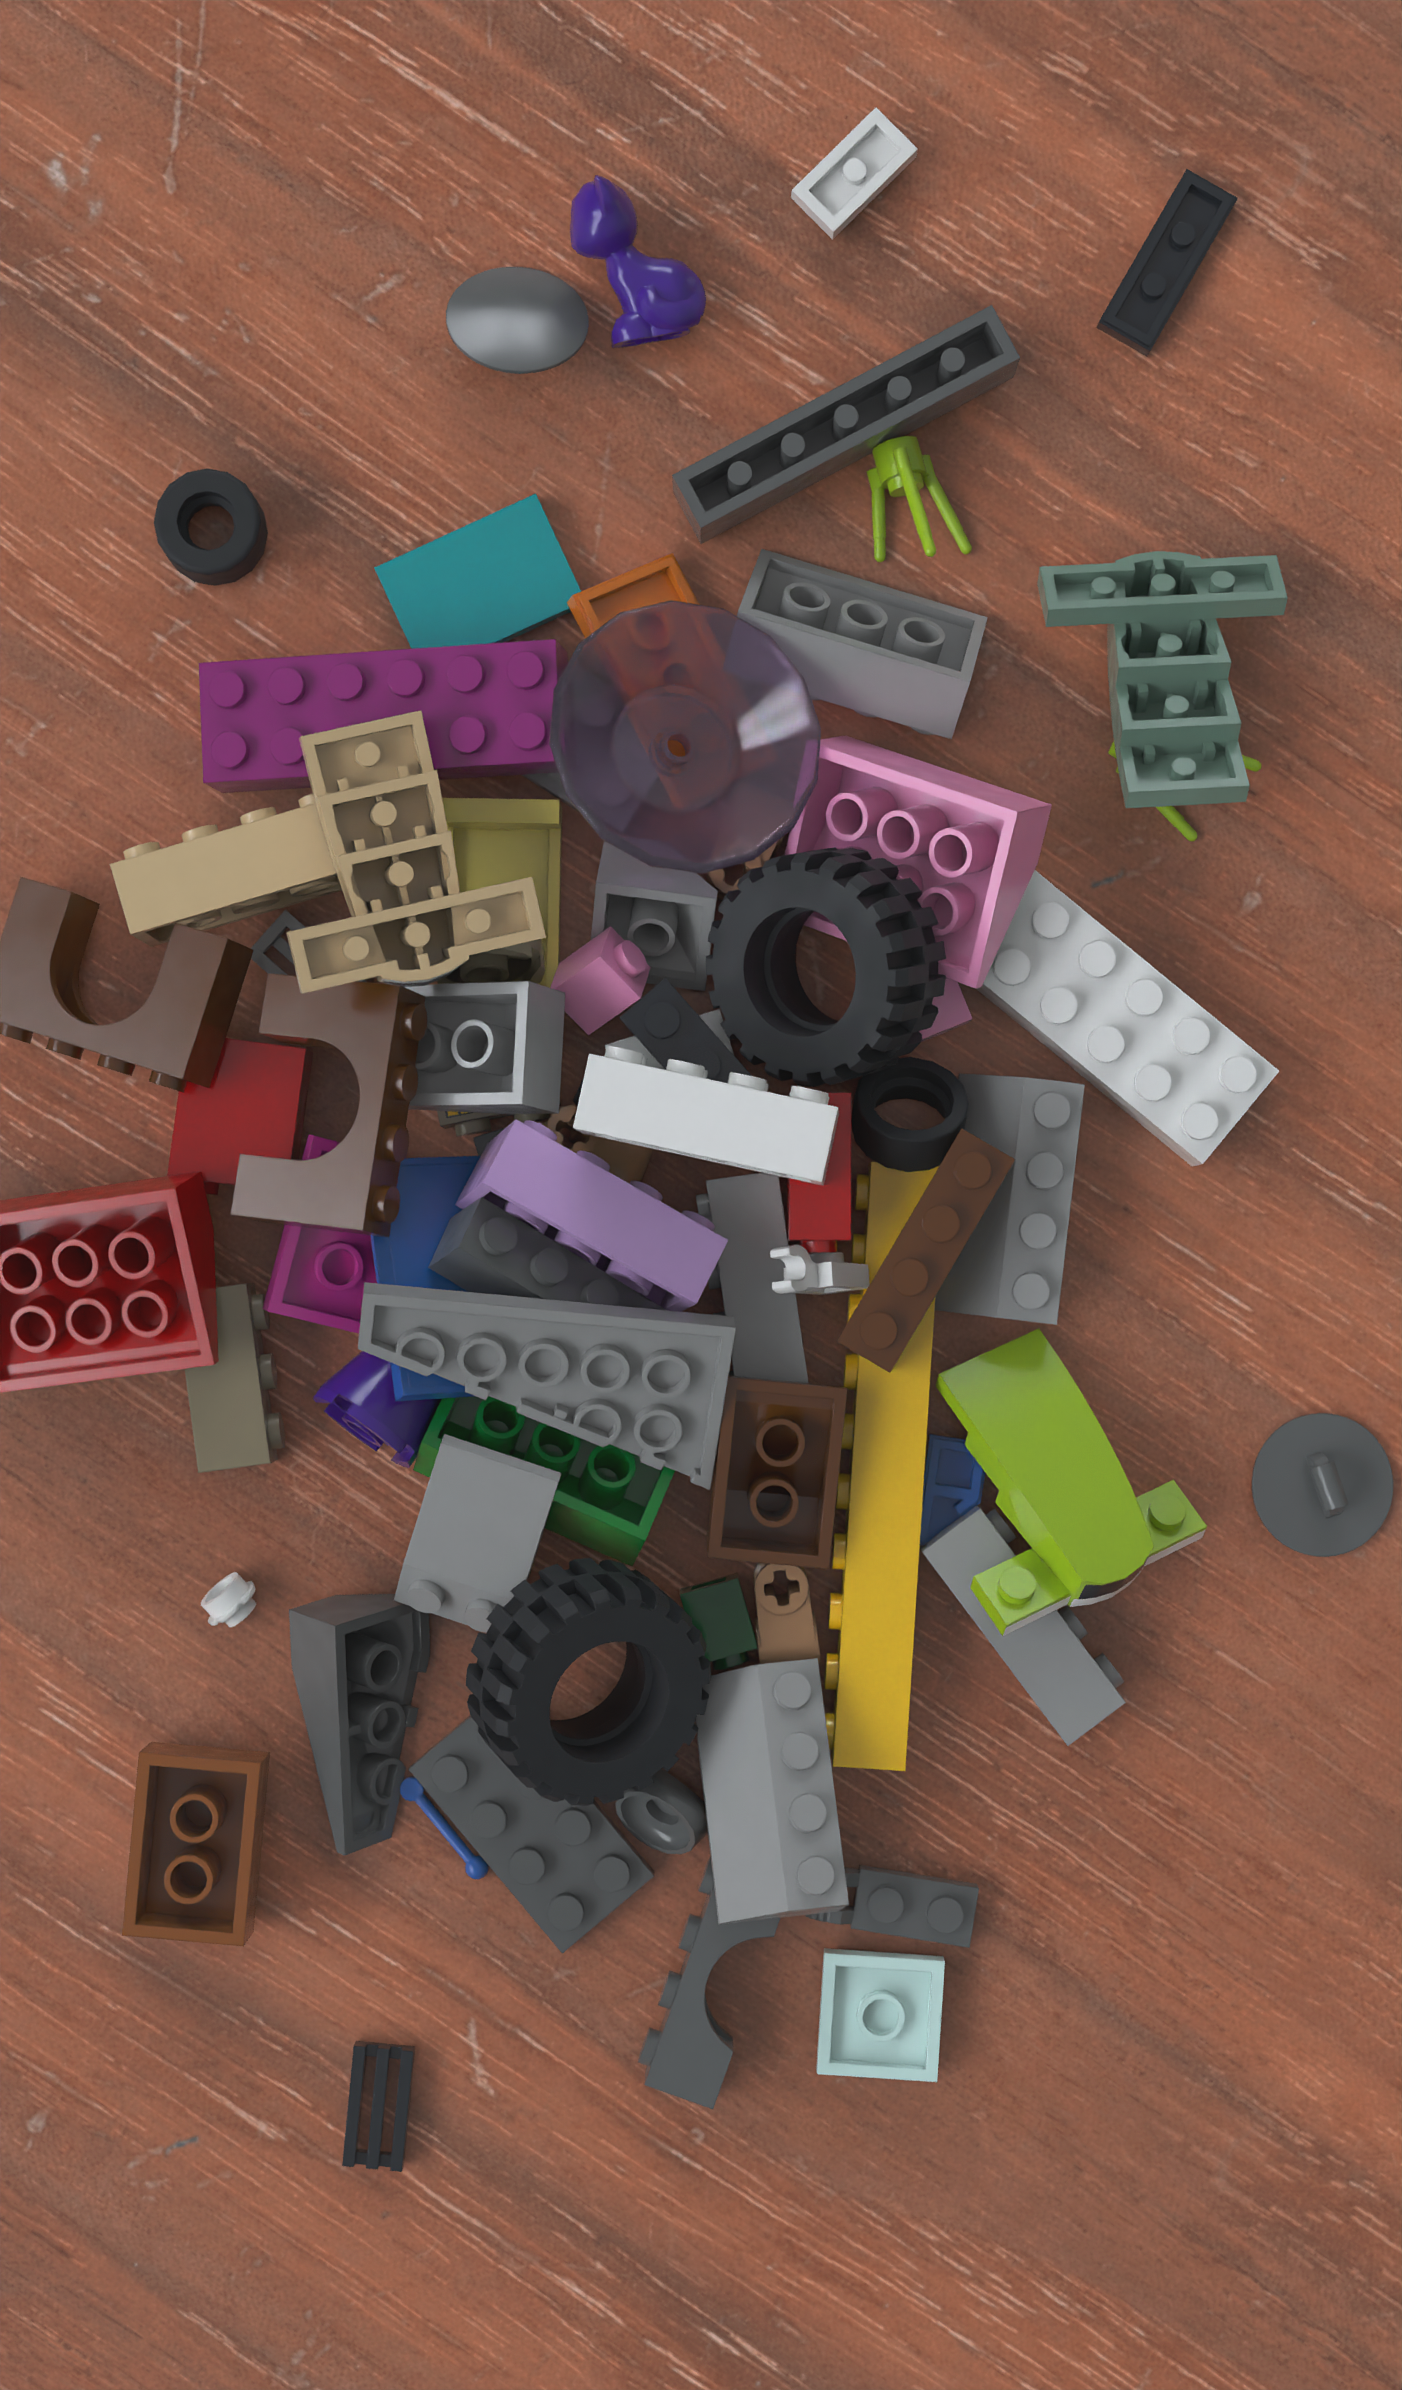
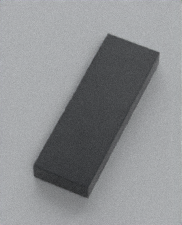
M1186 169L1096 328L1148 357L1238 198Z

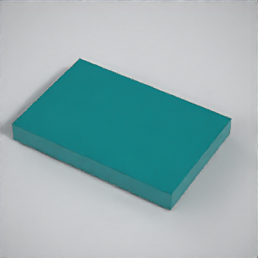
M536 494L374 567L411 649L507 642L570 613L571 610L567 601L572 595L581 592Z

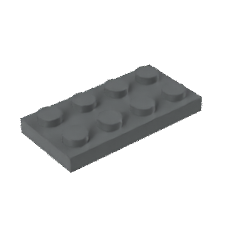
M470 1715L410 1765L409 1771L563 1954L653 1878L655 1872L595 1800L589 1806H572L565 1799L553 1802L541 1797L533 1788H527L485 1743L478 1733L479 1726Z

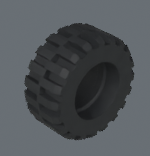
M834 847L783 855L765 861L763 867L749 870L739 879L737 884L739 890L728 891L719 905V912L724 917L722 920L712 921L708 936V942L714 944L713 954L706 956V975H713L715 988L714 991H709L713 1009L720 1008L725 1020L720 1025L729 1040H740L743 1044L739 1050L740 1053L753 1065L766 1062L764 1070L769 1076L780 1081L792 1079L798 1086L815 1087L826 1083L833 1085L882 1071L898 1063L899 1056L910 1054L922 1042V1034L919 1031L932 1027L938 1014V1007L933 1005L932 1001L934 997L944 995L946 981L945 975L938 974V961L946 959L944 941H935L932 927L938 925V921L932 907L922 908L917 899L922 895V891L911 878L897 880L896 877L899 870L896 865L884 858L872 859L868 851L855 848L838 850ZM814 911L828 918L842 932L850 946L855 963L856 981L853 997L847 1011L839 1021L822 1013L810 1001L798 977L796 967L797 942L802 927Z
M591 1558L574 1559L569 1562V1569L567 1570L555 1564L538 1572L540 1579L532 1584L523 1580L510 1591L514 1597L504 1607L497 1604L486 1618L491 1625L486 1634L481 1632L477 1634L471 1650L478 1658L477 1663H469L467 1667L466 1686L473 1693L469 1695L467 1704L471 1718L479 1726L478 1733L527 1788H533L541 1797L553 1802L565 1799L572 1806H589L593 1804L594 1797H598L605 1804L623 1799V1791L633 1788L636 1792H639L654 1783L651 1777L663 1768L668 1772L679 1760L675 1755L683 1743L690 1746L699 1728L694 1724L697 1715L705 1714L709 1694L702 1686L710 1684L711 1667L710 1661L704 1656L707 1645L701 1631L692 1624V1618L648 1577L636 1569L630 1570L623 1563L609 1559L600 1561L599 1565ZM611 1642H626V1660L623 1672L615 1688L607 1698L594 1709L578 1717L566 1720H550L552 1695L565 1670L578 1657L592 1648Z

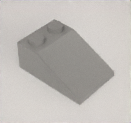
M530 981L428 984L426 986L405 987L426 997L424 1006L428 1017L425 1035L419 1040L415 1064L418 1071V1088L415 1097L410 1101V1110L495 1114L559 1113L565 1008L564 992Z
M444 1434L404 1559L393 1601L411 1606L417 1611L432 1613L468 1625L476 1631L487 1633L491 1623L486 1618L495 1606L499 1604L504 1607L514 1597L510 1591L523 1580L527 1582L529 1580L561 1473Z

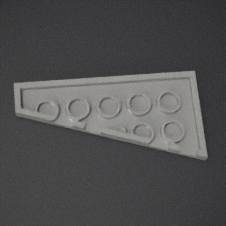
M364 1282L358 1336L359 1350L426 1377L433 1373L465 1386L466 1393L484 1400L488 1396L515 1406L517 1413L601 1447L609 1444L640 1456L641 1463L659 1470L663 1466L690 1476L691 1483L709 1490L711 1488L736 1331L734 1317Z

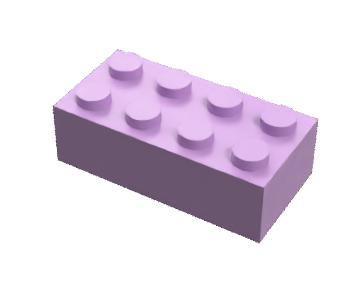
M515 1119L487 1143L455 1204L456 1206L464 1209L483 1197L664 1309L682 1312L697 1304L728 1242L726 1238L713 1232L715 1226L710 1220L692 1211L685 1210L680 1213L662 1203V1195L651 1186L639 1181L627 1183L608 1172L610 1166L606 1161L590 1152L580 1150L575 1153L556 1142V1134L540 1123L530 1120L522 1123Z

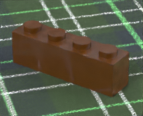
M961 1128L838 1338V1343L891 1373L1014 1164V1158Z

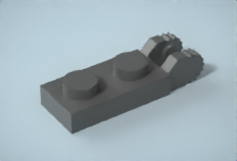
M859 1865V1869L844 1867L847 1887H856L853 1906L847 1905L837 1912L805 1915L810 1919L840 1925L850 1924L851 1929L970 1948L979 1887L976 1883Z

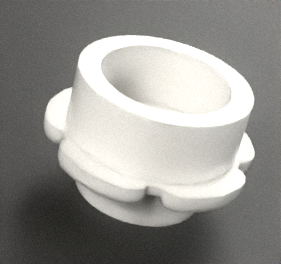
M237 1572L231 1573L220 1580L201 1601V1606L210 1615L208 1623L215 1626L225 1622L229 1627H234L243 1621L256 1606V1602L252 1599L256 1590L252 1581L245 1582Z

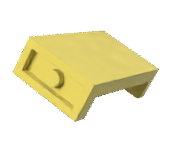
M442 798L448 831H451L460 893L533 877L546 938L541 939L544 949L545 972L539 985L550 988L560 960L562 806L560 800Z

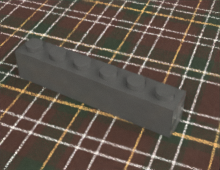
M990 305L673 474V494L700 544L866 457L872 453L873 448L893 438L905 436L1014 378L1020 356L996 311Z

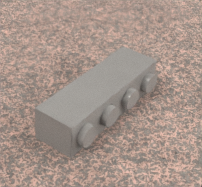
M761 1172L706 1180L707 1193L696 1195L698 1214L714 1224L715 1229L713 1232L728 1240L708 1280L709 1290L718 1288L722 1290L725 1312L713 1313V1315L732 1316L735 1320L736 1331L731 1356L733 1371H730L728 1376L808 1383L796 1294H779L772 1289V1282L784 1281L783 1268H786L781 1259L771 1258L770 1251L773 1248L789 1246L779 1177Z
M975 1506L932 1537L929 1542L920 1545V1550L1066 1745L1069 1746L1126 1703L1116 1690L1117 1687L1124 1683V1680L1103 1653L1095 1659L1091 1657L1079 1641L1088 1632L1067 1605L1059 1611L1055 1610L1005 1636L1001 1635L970 1589L975 1575L1016 1556L1007 1545L1016 1536L995 1508L985 1515L978 1506Z

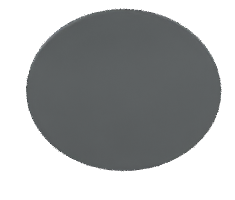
M501 267L472 276L454 291L446 309V326L457 348L476 363L496 371L528 374L552 369L572 358L586 340L589 317L586 306L578 293L558 277L532 268Z
M1308 1414L1283 1424L1265 1441L1253 1467L1252 1497L1262 1523L1283 1545L1306 1555L1317 1557L1337 1556L1360 1547L1382 1526L1389 1512L1393 1497L1392 1469L1381 1444L1362 1425L1335 1414Z

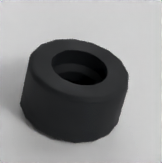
M208 468L187 472L168 485L157 503L154 526L158 544L177 571L194 582L213 586L236 582L251 572L264 554L268 535L264 512L247 485L228 472ZM218 506L231 514L234 523L233 535L227 543L217 549L208 550L200 548L190 538V520L195 513L204 507Z

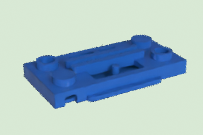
M481 1156L405 1158L400 1163L397 1189L400 1194V1208L395 1221L391 1223L390 1236L388 1238L370 1235L378 1284L468 1292L431 1270L428 1266L451 1217L463 1210L455 1204ZM390 1362L395 1401L474 1396L466 1393L465 1386L433 1373L426 1377Z

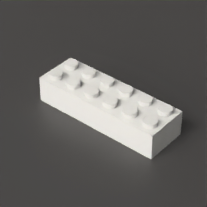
M1034 870L982 987L976 989L1189 1165L1197 1166L1203 1164L1273 1080L1279 1070Z

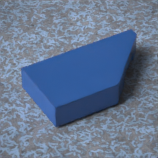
M929 1434L925 1457L920 1545L929 1542L932 1537L981 1503L985 1471L964 1445L966 1439Z

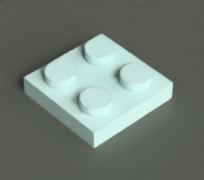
M824 1948L816 2063L817 2074L937 2082L945 1969L944 1957Z

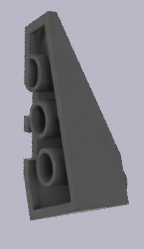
M395 1594L334 1595L289 1609L292 1671L337 1853L344 1856L392 1837L401 1794L400 1786L406 1771L405 1765L400 1761L406 1727L415 1728L419 1708L411 1705L418 1672L426 1673L430 1657L429 1613H423L411 1606L393 1601Z

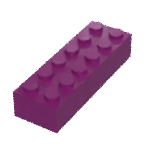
M556 639L199 663L203 783L221 793L311 788L299 740L301 736L416 711L422 712L434 770H437L439 780L573 772L568 652Z

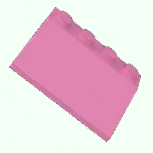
M846 735L813 740L808 742L785 855L834 847L838 850L855 848L868 851L872 859L884 858L896 865L899 870L896 879L911 878L922 891V895L917 899L921 907H932L938 921V925L933 926L932 930L936 942L944 941L946 959L938 961V974H943L948 979L976 989L982 987L1038 864L1052 805ZM816 911L809 916L804 924L810 928L846 940L842 932L832 921Z

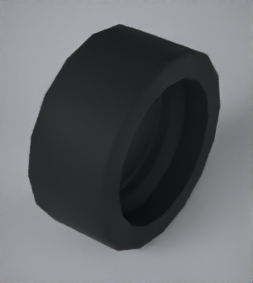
M914 1057L899 1058L898 1063L882 1071L864 1075L858 1082L851 1119V1128L856 1144L867 1157L886 1168L914 1172L930 1170L939 1166L961 1128L965 1129L969 1107L965 1087L948 1069L933 1061ZM907 1098L922 1101L935 1108L945 1120L941 1124L929 1129L908 1130L895 1127L886 1122L878 1115L875 1108L890 1100Z

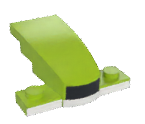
M1039 1328L938 1375L935 1387L968 1432L964 1445L999 1490L995 1503L1031 1546V1549L975 1575L970 1589L1002 1636L1065 1605L1069 1607L1091 1605L1112 1598L1128 1587L1140 1574L1144 1566L1203 1537L1207 1525L1174 1479L1135 1497L1127 1476L1096 1416L1063 1362Z

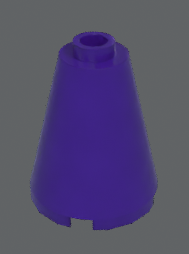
M361 1351L323 1383L313 1397L316 1403H329L324 1412L376 1452L383 1443L392 1447L397 1452L391 1461L406 1468H409L417 1458L421 1442L442 1400L441 1398L395 1401L390 1362L364 1351Z

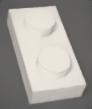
M875 108L792 189L791 198L833 240L916 158L918 148Z

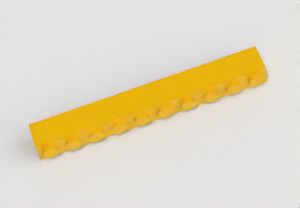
M871 1162L868 1164V1175L857 1174L855 1210L865 1211L864 1234H853L851 1263L868 1264L869 1284H871L939 1166L925 1171L905 1172L886 1168L877 1162ZM867 1289L860 1290V1294H849L847 1323ZM935 1298L891 1373L857 1353L845 1354L843 1387L854 1390L853 1413H845L841 1448L850 1450L849 1474L839 1473L836 1509L846 1510L845 1534L834 1533L832 1548V1569L842 1570L841 1593H830L828 1629L839 1630L837 1653H826L824 1689L835 1690L833 1713H825L833 1767L906 1771Z

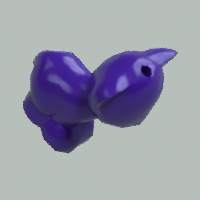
M595 175L594 181L585 183L572 200L570 237L571 246L577 254L587 258L602 259L606 262L608 280L624 313L614 323L611 333L612 348L637 346L688 335L690 327L699 324L706 306V294L701 280L681 261L673 258L648 257L639 252L633 246L637 235L638 221L632 201L626 192L615 183L603 176Z

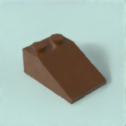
M728 1376L710 1494L705 1544L708 1558L829 1569L847 1387Z

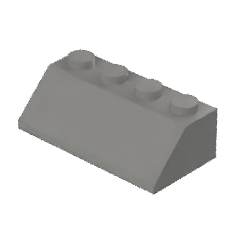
M761 549L736 616L723 670L738 674L751 682H764L797 692L800 696L810 700H823L850 708L866 717H879L909 726L921 734H935L952 739L970 685L988 617Z
M959 1074L958 1080L965 1087L969 1102L964 1130L1014 1158L1015 1162L935 1297V1310L1057 1325L1085 1084L1029 1077Z
M818 1658L757 1664L711 1675L710 1684L702 1686L709 1694L704 1715H697L695 1725L699 1728L696 1734L718 1925L840 1911L849 1905Z

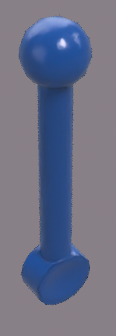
M414 1776L406 1778L400 1786L402 1797L405 1800L415 1801L466 1863L465 1871L470 1878L481 1879L485 1877L489 1870L485 1860L481 1856H475L426 1797L424 1794L425 1789Z

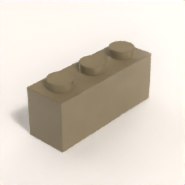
M255 1283L216 1288L219 1362L215 1365L185 1369L198 1473L269 1464L278 1460L277 1449L285 1448V1430L282 1415L280 1412L272 1413L269 1390L277 1389L278 1385L276 1363L273 1353L264 1354L261 1330L270 1328L269 1312L262 1309L266 1296L265 1294L256 1295Z

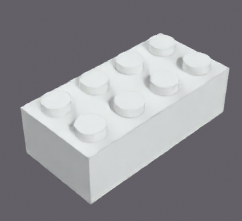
M613 1046L606 1047L604 1057L589 1054L573 1128L587 1135L824 1186L839 1117L838 1107L828 1105V1093L799 1086H791L790 1096L767 1092L769 1085L766 1083L767 1080L733 1072L729 1074L728 1083L707 1079L708 1071L705 1070L704 1066L668 1059L666 1070L646 1066L648 1058L643 1057V1053Z

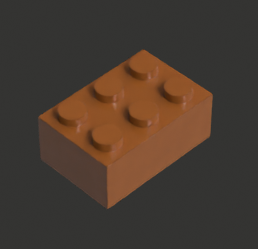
M150 1742L139 1752L122 1936L244 1947L254 1932L270 1752Z

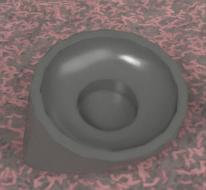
M660 1769L651 1777L654 1783L643 1790L636 1792L633 1788L623 1791L624 1798L616 1801V1811L619 1819L636 1839L653 1849L667 1854L681 1855L691 1851L708 1833L704 1801L686 1785L663 1769Z

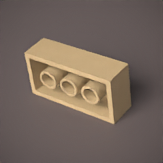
M313 793L298 800L300 808L277 814L274 807L263 808L242 815L240 817L242 825L223 831H218L217 825L201 826L184 832L182 834L183 842L160 849L158 842H149L123 851L125 860L111 863L110 867L130 935L152 947L169 942L175 923L206 931L341 891L342 888L328 848Z

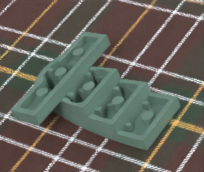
M1153 551L1127 556L1115 560V563L1039 567L1037 586L1046 627L1107 624L1110 709L1125 808L1246 802L1250 784L1238 742L1242 723L1228 681L1232 661L1216 619L1284 615L1288 597L1277 555L1201 559L1200 556L1181 552Z

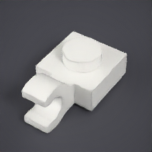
M800 1245L778 1247L770 1251L771 1258L781 1259L786 1268H783L784 1281L772 1282V1289L779 1294L825 1295L868 1289L870 1285L868 1264L845 1263L842 1252L809 1254Z

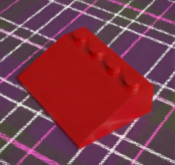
M201 1171L0 1200V1393L215 1365L219 1362L214 1228Z

